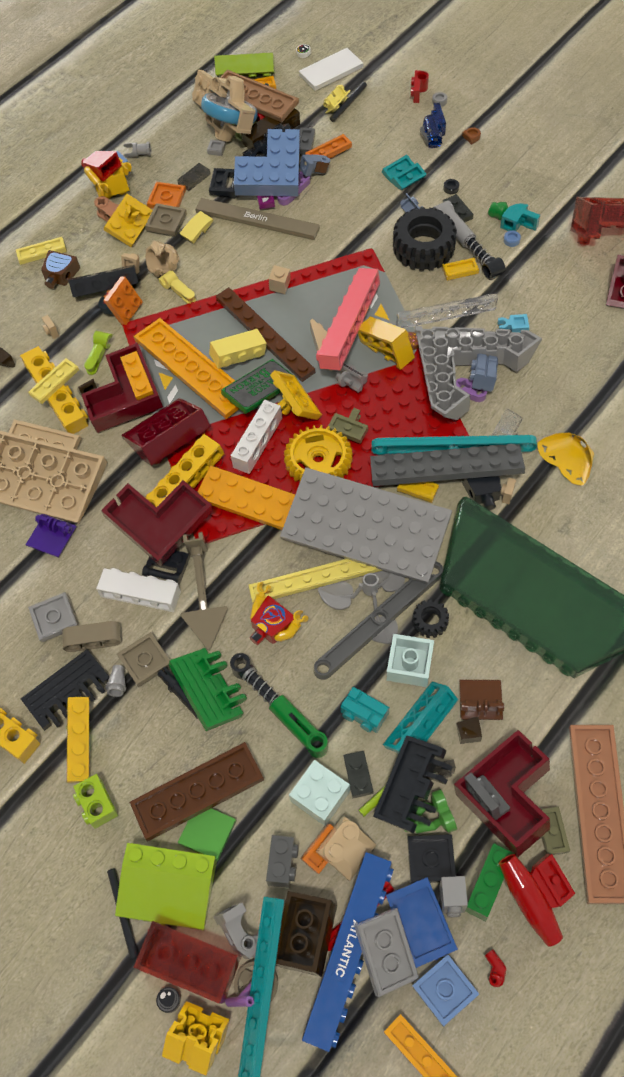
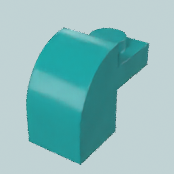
M527 204L511 205L502 215L500 228L507 231H517L520 226H524L536 231L539 226L540 214L529 211Z

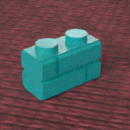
M352 687L340 708L341 713H343L342 716L350 722L355 720L361 724L360 727L369 733L371 731L378 733L389 715L390 707Z

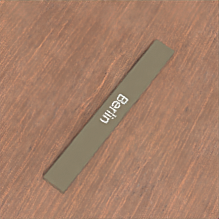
M201 198L195 208L196 213L201 211L208 216L315 240L320 229L319 224Z

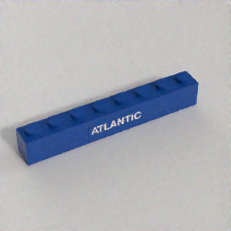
M367 852L364 855L302 1038L303 1042L328 1052L331 1047L336 1048L340 1033L336 1032L339 1022L344 1023L348 1008L344 1006L347 997L352 999L356 984L352 983L355 973L360 974L364 962L360 959L362 950L354 925L379 915L375 911L378 904H383L387 892L383 890L385 881L390 882L394 869L390 868L391 861Z

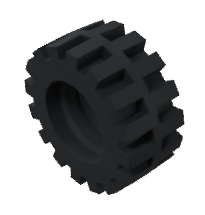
M428 599V602L424 600L421 605L418 604L413 612V626L417 633L420 632L421 636L427 635L426 638H430V636L436 638L438 634L441 636L443 631H446L449 623V613L447 607L444 608L442 602L438 604V600L432 602V599ZM427 613H434L439 617V622L433 625L427 624L423 621L422 617Z

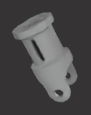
M137 142L124 144L126 148H133L132 152L124 154V157L151 156L152 154L150 142L144 144H137Z

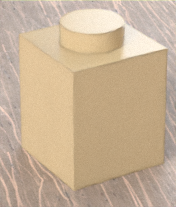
M274 265L269 277V290L286 294L290 283V269Z

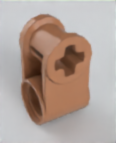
M102 196L94 201L97 207V216L108 222L119 206Z

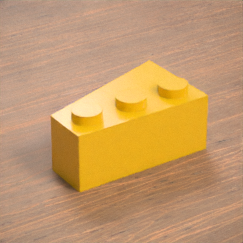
M371 316L361 324L358 331L361 343L376 353L380 351L385 355L384 359L397 363L396 367L400 370L415 358L406 329Z

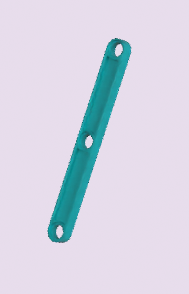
M533 435L376 438L371 442L372 452L377 455L520 444L521 452H531L536 450L538 446L537 438Z

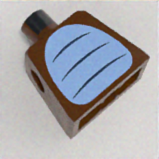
M49 250L41 268L46 280L45 285L50 289H53L56 284L67 285L69 279L73 278L80 270V265L76 256Z

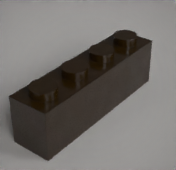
M294 108L283 122L267 116L252 125L251 134L241 133L243 145L251 149L256 141L264 138L263 136L268 133V129H274V126L279 123H289L291 129H294L300 125V112Z

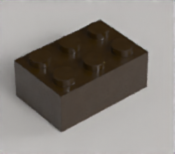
M291 891L287 892L275 964L277 967L322 977L337 905L332 900Z

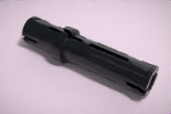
M163 667L164 672L160 670L157 676L168 686L170 693L173 692L195 718L199 719L173 673L168 667Z

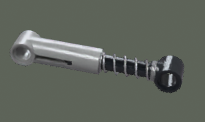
M447 200L433 207L434 210L439 209L443 211V214L446 213L454 221L457 229L456 239L463 247L470 249L474 257H477V260L481 262L483 273L487 279H492L506 271L504 261L500 257L490 256V253H487L486 249L482 248L483 245L481 244L480 246L479 241L476 240V235L457 215L450 201Z

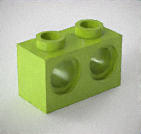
M97 774L73 786L76 792L73 794V797L78 806L82 805L84 812L81 814L87 825L91 824L96 829L118 817L108 792ZM94 789V793L90 797H85L88 790ZM99 807H103L102 813L94 816V811Z

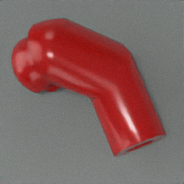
M492 949L485 955V958L492 966L489 983L493 987H500L505 982L507 969L495 950Z

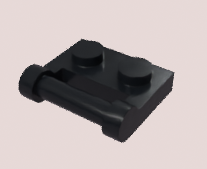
M214 168L209 195L229 196L232 199L237 197L234 190V169ZM229 177H233L231 188H227Z
M176 550L161 566L149 557L142 569V576L169 579L179 585L190 560V554ZM156 566L176 572L175 574L153 569V567Z

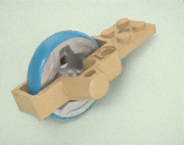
M198 70L195 77L192 100L201 106L205 113L206 122L215 128V137L221 141L229 142L236 132L251 134L252 124L257 119V109L249 102L244 101V80L236 76H228L227 79L213 78L204 70Z

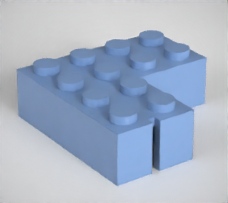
M268 129L267 157L235 156V195L298 196L300 130L285 129V132H282V129Z

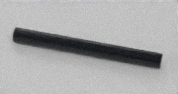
M363 81L331 115L330 120L332 122L367 87L366 82Z
M113 868L108 870L107 874L115 904H117L119 880L116 869ZM119 917L130 960L139 957L130 920Z

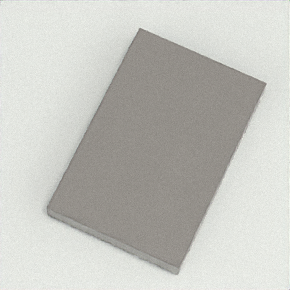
M397 908L390 909L354 925L375 996H383L419 979Z

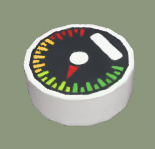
M306 44L298 46L296 48L297 56L300 58L308 57L311 54L310 46Z

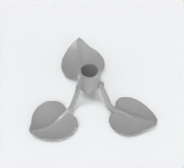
M382 570L364 575L363 583H359V587L354 594L352 586L345 581L319 587L318 592L325 604L333 609L342 610L350 607L351 599H354L362 589L366 595L372 596L375 610L377 608L376 593L378 588L382 587L387 592H395L404 585L405 577ZM379 615L375 618L380 623L386 620L384 616L379 617ZM396 620L392 621L372 640L378 643L391 644L393 634H398Z

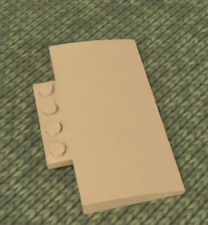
M14 419L9 433L0 431V504L79 524L91 502L108 462L104 456L77 450L81 440L79 435Z

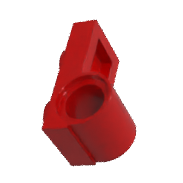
M415 70V77L411 79V86H414L411 87V97H414L413 103H419L420 93L428 90L429 74L426 71Z

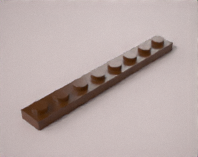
M228 287L216 295V300L248 331L258 329L267 343L266 348L301 382H304L316 373L315 368L233 290Z

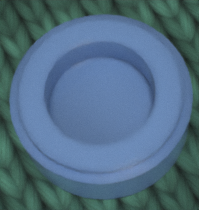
M508 231L505 233V245L509 247L519 245L521 236L518 232Z

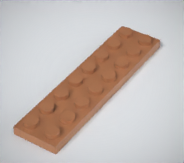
M570 725L569 732L587 904H624V805L614 725Z

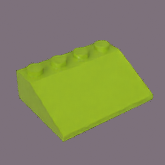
M127 843L121 869L115 916L204 930L217 864L216 857Z

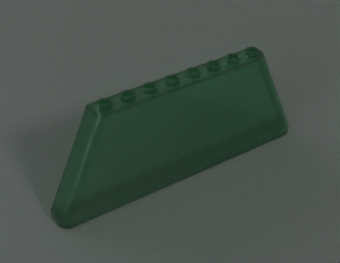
M468 497L461 498L457 504L439 589H441L443 594L453 597L462 607H468L474 611L477 617L486 619L495 629H501L507 633L510 639L520 642L528 651L538 654L546 663L553 664L559 668L562 674L571 676L574 679L624 653V595L474 500Z

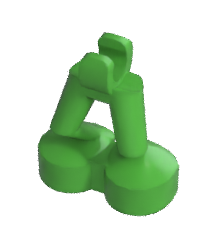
M441 789L432 792V804L423 801L437 808L436 812L439 813L438 818L432 821L430 826L409 819V821L417 824L415 829L417 834L436 830L440 826L448 833L457 830V825ZM418 808L416 815L421 816L425 810Z

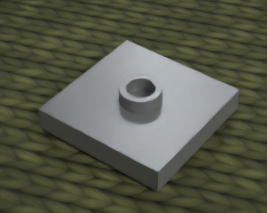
M66 592L28 607L41 643L61 635L62 630L66 627L78 626Z

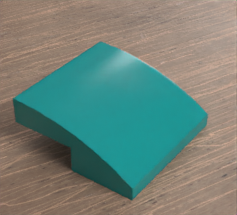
M408 155L382 169L383 175L400 190L407 188L427 175L419 163L414 164Z

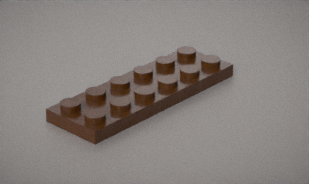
M244 742L129 803L144 838L148 842L264 781V778L247 744Z

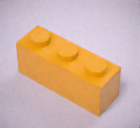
M137 351L120 357L136 399L140 400L154 394Z

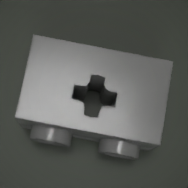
M465 876L441 877L439 884L441 911L443 914H447V917H460L461 913H464L468 906Z

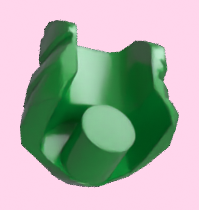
M492 202L488 215L501 220L502 215L508 208L507 202Z

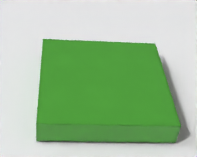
M211 808L188 820L178 840V844L200 854L215 856L218 862L237 820Z

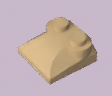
M342 816L316 853L348 881H351L361 867L365 853H371L376 844L359 829L356 823Z

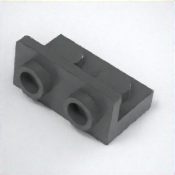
M471 772L464 777L466 789L495 820L510 811V806L484 775L476 779Z

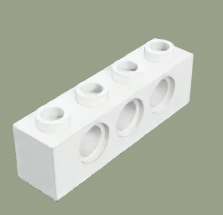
M267 400L263 401L231 454L233 468L250 474L282 420L280 405Z

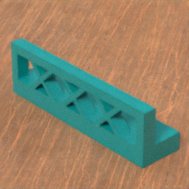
M432 681L383 743L384 747L399 754L406 735L427 742L459 700L449 686ZM437 689L438 692L435 695L431 696L434 690ZM426 706L424 710L418 712L421 707ZM413 722L410 727L406 728L409 723ZM401 738L396 745H393L396 739Z

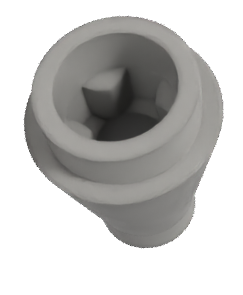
M114 665L112 667V672L105 687L107 694L113 697H120L126 691L125 668L121 665Z

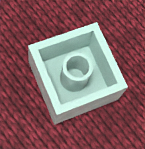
M393 634L386 681L427 687L434 640Z
M314 760L289 794V798L293 804L326 826L349 794L350 784Z

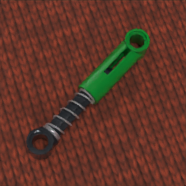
M237 653L233 655L230 660V666L234 676L246 681L248 685H252V689L258 692V696H262L264 702L269 703V710L308 749L311 756L315 758L325 756L328 752L326 735L319 732L284 695L278 696L279 693H275L272 690L273 687L267 684L268 681L265 682L262 676L257 674V670L251 664L250 658L246 654ZM239 664H246L242 669L237 668ZM316 741H320L323 743V745L320 748H314L312 746V744Z

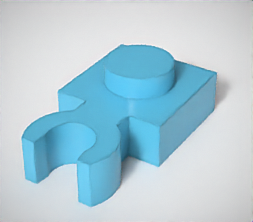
M527 314L510 315L509 319L504 317L498 318L497 324L499 329H511V332L529 330Z

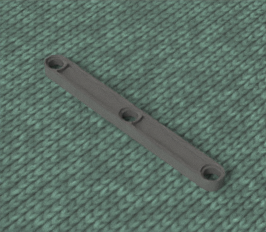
M439 562L435 563L434 568L438 569L439 573L431 575L429 584L409 579L320 657L314 664V675L320 680L330 678L442 577L443 566ZM382 615L386 620L380 623L375 620V617ZM325 665L329 670L326 673H320L317 668Z

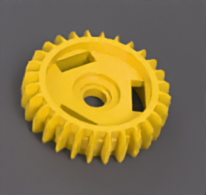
M313 425V429L309 430L306 427L304 432L300 429V435L294 433V439L289 438V444H286V450H284V461L290 477L294 476L295 481H301L305 469L297 464L300 462L307 468L344 478V475L348 474V469H351L352 448L350 442H347L346 436H342V432L337 433L336 428L331 431L329 426L323 429L322 425H320V428H316ZM336 455H342L339 463L332 467ZM316 456L324 458L321 462H315L313 459Z

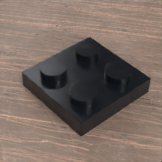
M452 834L407 837L411 884L427 877L430 883H440L441 877H456Z

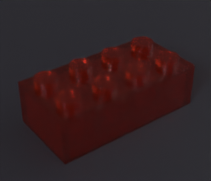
M152 921L134 968L211 1001L223 1004L227 998L242 956L162 923Z

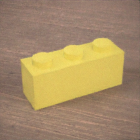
M258 329L210 342L209 355L219 369L265 355L267 343Z

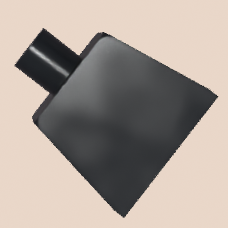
M500 476L462 479V484L474 505L483 504L486 511L496 508L495 501H498L501 495Z

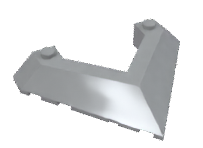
M415 326L431 408L446 418L458 420L469 411L470 394L456 386V365H471L472 359L476 360L477 354L481 353L487 356H496L498 364H504L518 372L529 363L542 338L529 330L510 332V329H496V332L485 331V328L432 327V329H423L422 326Z

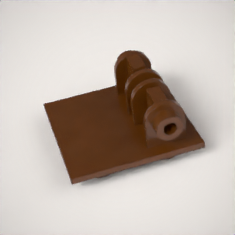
M459 680L461 720H468L474 717H479V720H503L504 702H502L501 680Z

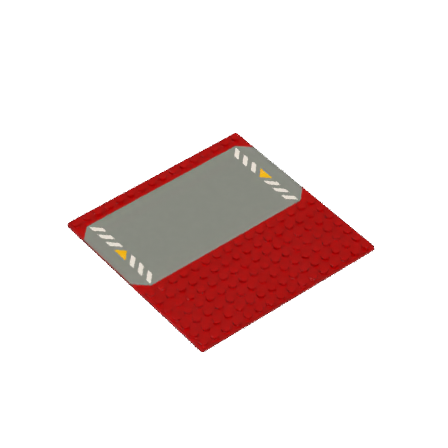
M372 248L290 272V283L286 294L269 290V279L233 290L315 368L316 373L304 382H301L298 378L297 380L322 414L318 420L298 417L293 413L292 409L287 415L282 414V420L250 474L233 468L231 454L261 405L247 414L239 409L225 419L140 346L163 408L181 398L203 409L211 425L204 434L220 444L224 455L214 467L296 495L300 480L295 481L294 476L290 477L284 461V450H286V444H289V438L294 439V433L300 435V429L303 432L306 431V427L309 430L313 429V425L316 428H320V425H322L323 429H326L335 413L349 418L353 408L360 410L359 415L361 417L358 422L368 425V431L361 444L347 439L352 448L351 469H348V474L344 475V479L374 488L380 486H373L370 456H377L371 449L372 440L376 438L469 436L460 418L458 420L446 418L431 408L419 348L413 350L415 358L400 370L396 367L397 363L384 359L385 355L380 351L376 353L361 343L357 333L347 355V361L344 363L347 365L352 364L358 372L364 371L368 374L367 382L363 384L362 391L360 392L347 385L344 387L340 386L338 380L335 379L338 370L320 369L319 361L316 360L317 351L311 334L310 320L313 319L320 323L324 330L328 331V328L333 323V318L338 313V307L343 302L344 295L348 292L353 276L356 275L359 268L378 269L380 285L363 322L371 316L404 328L407 332L416 333ZM216 295L129 321L126 325H122L130 346L137 343L134 340V336L161 318L212 362L214 361L209 355L210 342L248 331L216 300ZM267 348L265 355L221 368L236 381L269 360L274 359L293 374ZM282 392L267 401L278 404L283 399ZM163 408L153 411L152 414H155ZM202 435L196 436L189 444L178 448L174 454L167 455L171 468L180 461L184 453L188 452L195 441L201 438ZM336 455L332 467L339 463L342 455ZM316 456L313 460L315 462H321L324 458L322 456ZM302 462L297 463L301 468H307ZM204 477L193 488L195 491L198 492ZM212 506L213 511L194 530L193 534L195 539L199 538L198 533L202 532L206 544L265 524Z

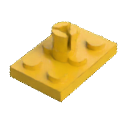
M126 194L103 230L129 247H132L145 228L153 210L129 194Z
M276 370L270 374L274 380L273 384L283 394V399L277 404L283 409L282 414L287 415L292 409L293 413L298 417L318 420L322 416L295 375Z

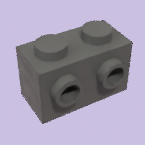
M272 835L266 876L268 886L290 888L291 881H295L296 867H293L294 858L298 857L299 845L295 843L294 837Z

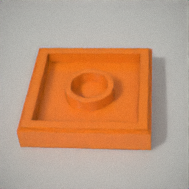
M156 182L147 201V207L154 209L156 203L180 207L186 192V186Z

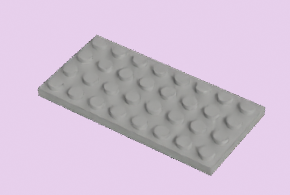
M305 468L280 538L429 584L452 510Z

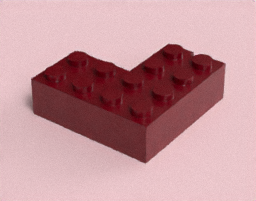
M138 343L105 355L114 382L81 394L90 421L97 433L163 408ZM137 351L154 393L140 400H137L120 358Z
M184 480L157 507L127 483L116 494L121 504L118 506L113 498L101 510L103 516L159 566L184 542L183 535L189 537L213 511L212 504Z
M519 730L454 783L456 796L517 858L550 830V818L524 793L550 771V759L538 747L534 746L532 748V742ZM471 772L476 779L484 775L510 806V811L495 820L466 789L464 777Z

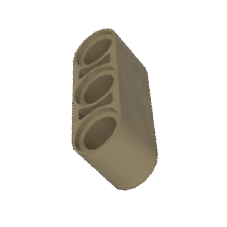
M116 621L71 626L62 630L63 650L66 652L112 647L121 643L120 623Z

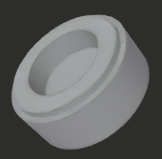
M443 92L435 93L432 96L433 105L437 107L445 106L447 104V95Z

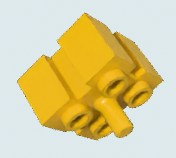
M186 1001L178 1014L177 1021L173 1022L166 1034L162 1057L178 1064L182 1060L186 1061L189 1069L206 1076L214 1062L215 1054L219 1053L225 1041L230 1019L214 1012L210 1016L203 1013L204 1008Z

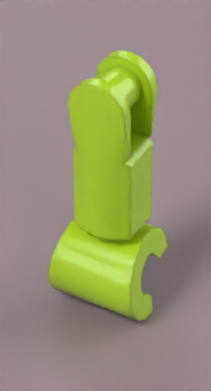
M100 331L94 332V345L84 364L89 375L96 374L105 349H109L111 346L108 344V340L112 338L113 334Z

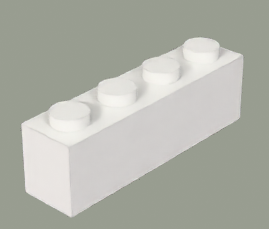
M115 568L111 570L103 569L96 588L102 598L170 612L175 611L181 593L178 583L173 580H159L154 576L144 577L135 572L125 573Z

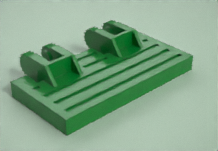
M206 648L172 659L168 665L205 731H209L241 718L243 711L240 706L231 708L245 702L247 697L245 694H241L229 699L228 696L237 693L241 689L240 685L236 683L227 686L221 674L218 673L227 668L226 661L213 665L209 664L221 658L220 651L208 653Z

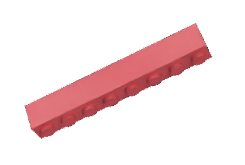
M359 268L356 275L353 276L348 292L344 295L341 306L338 307V313L333 318L331 327L328 328L320 350L317 351L316 360L319 361L320 369L341 370L380 285L378 269Z

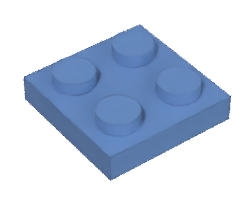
M449 955L445 956L412 985L413 989L443 1027L479 995Z

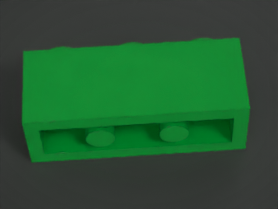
M493 843L465 912L486 922L504 880L499 862L506 856L514 854L513 852Z

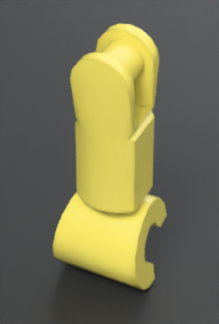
M173 270L158 278L160 284L165 289L171 287L187 304L196 301L195 293L178 279Z

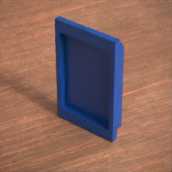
M428 877L415 881V883L399 890L396 889L394 892L386 895L390 908L398 909L416 968L458 950Z

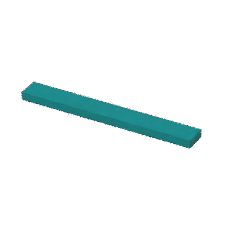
M263 898L250 996L253 997L254 1004L248 1007L238 1077H260L284 899Z

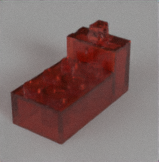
M576 197L570 231L578 235L577 243L580 245H589L591 238L600 239L602 227L611 228V226H616L617 228H624V198Z

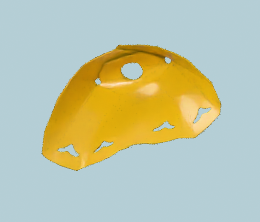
M556 433L537 442L540 456L548 463L559 467L562 475L571 483L581 486L586 483L590 476L594 452L582 437L572 433ZM581 441L586 445V447H583L581 445ZM542 445L547 446L546 452H544V447Z

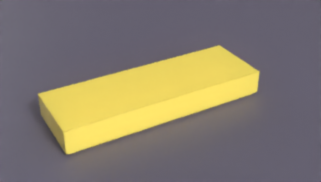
M59 237L16 249V253L21 265L46 258L49 250L59 253L67 252L63 238Z
M65 358L28 392L29 395L43 404L79 371L78 366Z

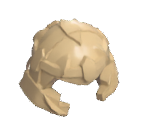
M154 240L146 249V265L154 276H163L168 271H174L177 268V263L180 259L173 246Z

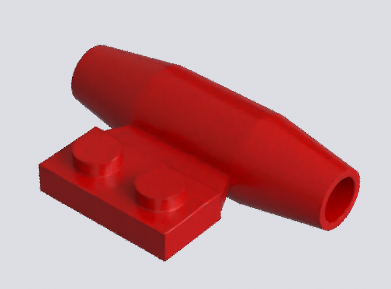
M515 854L506 856L499 862L508 889L529 925L548 947L558 944L563 939V935L552 908L564 905L575 895V892L553 854H546L532 866L531 873Z

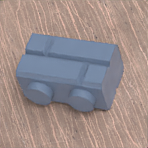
M479 353L476 360L472 359L469 380L472 381L474 389L493 391L497 378L498 358L496 356H487L486 354Z

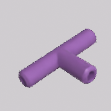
M251 982L238 997H228L225 1000L226 1006H253L254 999L250 996Z

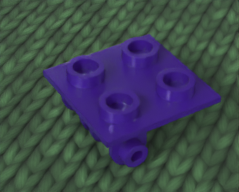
M45 514L37 515L35 521L38 525L25 545L59 558L77 526Z

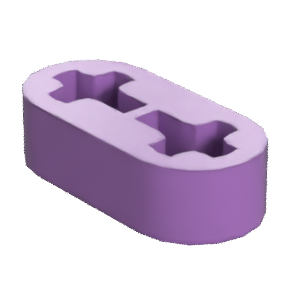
M467 378L456 380V386L470 394V400L482 402L486 399L487 391L474 389L471 380Z

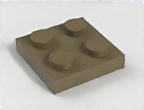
M156 203L145 225L146 231L176 236L187 214L186 209Z
M151 632L117 653V656L138 687L157 676L160 670L164 671L163 667L169 668L170 659Z

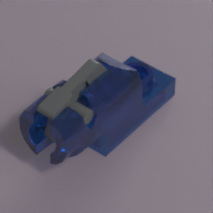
M440 102L434 103L431 115L425 116L423 126L420 127V132L429 148L439 147L442 144V136H445L446 121Z

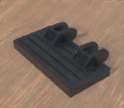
M86 649L20 699L44 731L52 726L47 720L48 717L58 728L61 726L60 721L53 714L60 709L64 717L67 718V710L64 707L67 704V698L83 697L81 692H84L91 702L94 701V695L87 688L94 684L96 689L103 694L106 691L98 682V679L105 685L108 682L109 675L89 650Z
M406 735L373 817L413 834L417 824L409 821V819L430 826L431 821L426 817L416 815L417 810L421 808L429 813H435L437 808L417 799L418 797L424 800L428 799L434 784L431 780L446 785L448 780L442 775L434 774L433 770L435 767H438L444 771H452L453 766L434 759V757L444 759L447 750Z

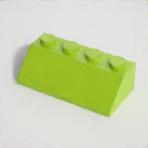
M273 52L214 56L215 74L219 78L226 70L239 75H248V77H257V74L269 77L275 73Z

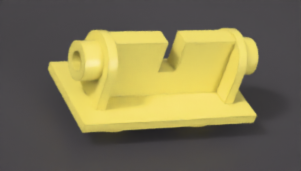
M337 85L331 94L324 99L323 105L328 108L325 113L336 111L340 107L338 104L343 103L348 98L347 94L350 90L346 92L343 85Z

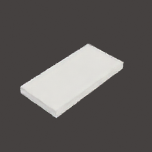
M345 48L300 70L299 76L316 91L363 68V62L348 48Z

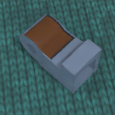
M302 155L299 168L305 176H311V173L326 174L330 159L324 155Z

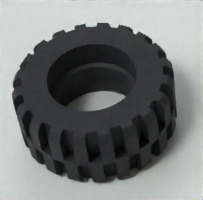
M420 207L417 210L414 208L410 212L407 211L403 216L399 217L394 225L393 251L396 258L400 262L402 261V264L406 267L410 266L411 269H419V271H424V269L430 271L434 270L435 267H442L443 263L446 264L454 255L457 234L455 223L450 219L449 215L443 214V211L439 209L434 210L431 207L429 209ZM420 236H428L434 238L435 240L429 242H421L415 240L414 238Z

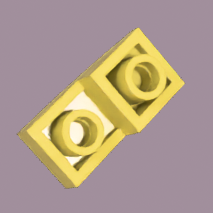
M200 211L186 224L180 235L194 244L202 232L205 233L214 220Z

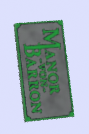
M271 359L221 389V394L247 414L261 405L264 400H269L281 392L273 384L274 380L270 376L274 370L288 374L291 373L274 359Z

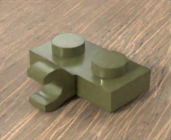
M353 408L349 418L335 413L328 425L331 431L336 428L337 433L342 432L343 437L346 436L347 439L360 444L368 431V425L358 422L361 415H359L360 410Z
M559 807L541 809L550 818V830L540 838L543 839L546 854L559 855L569 853L570 847Z

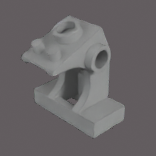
M243 903L231 905L213 917L217 925L221 926L233 951L244 959L255 958L258 933L250 936L242 929L241 918L243 913L246 912Z

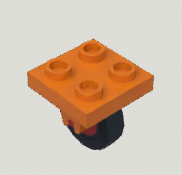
M120 277L114 287L100 298L98 306L104 314H114L121 325H126L143 301L127 278Z

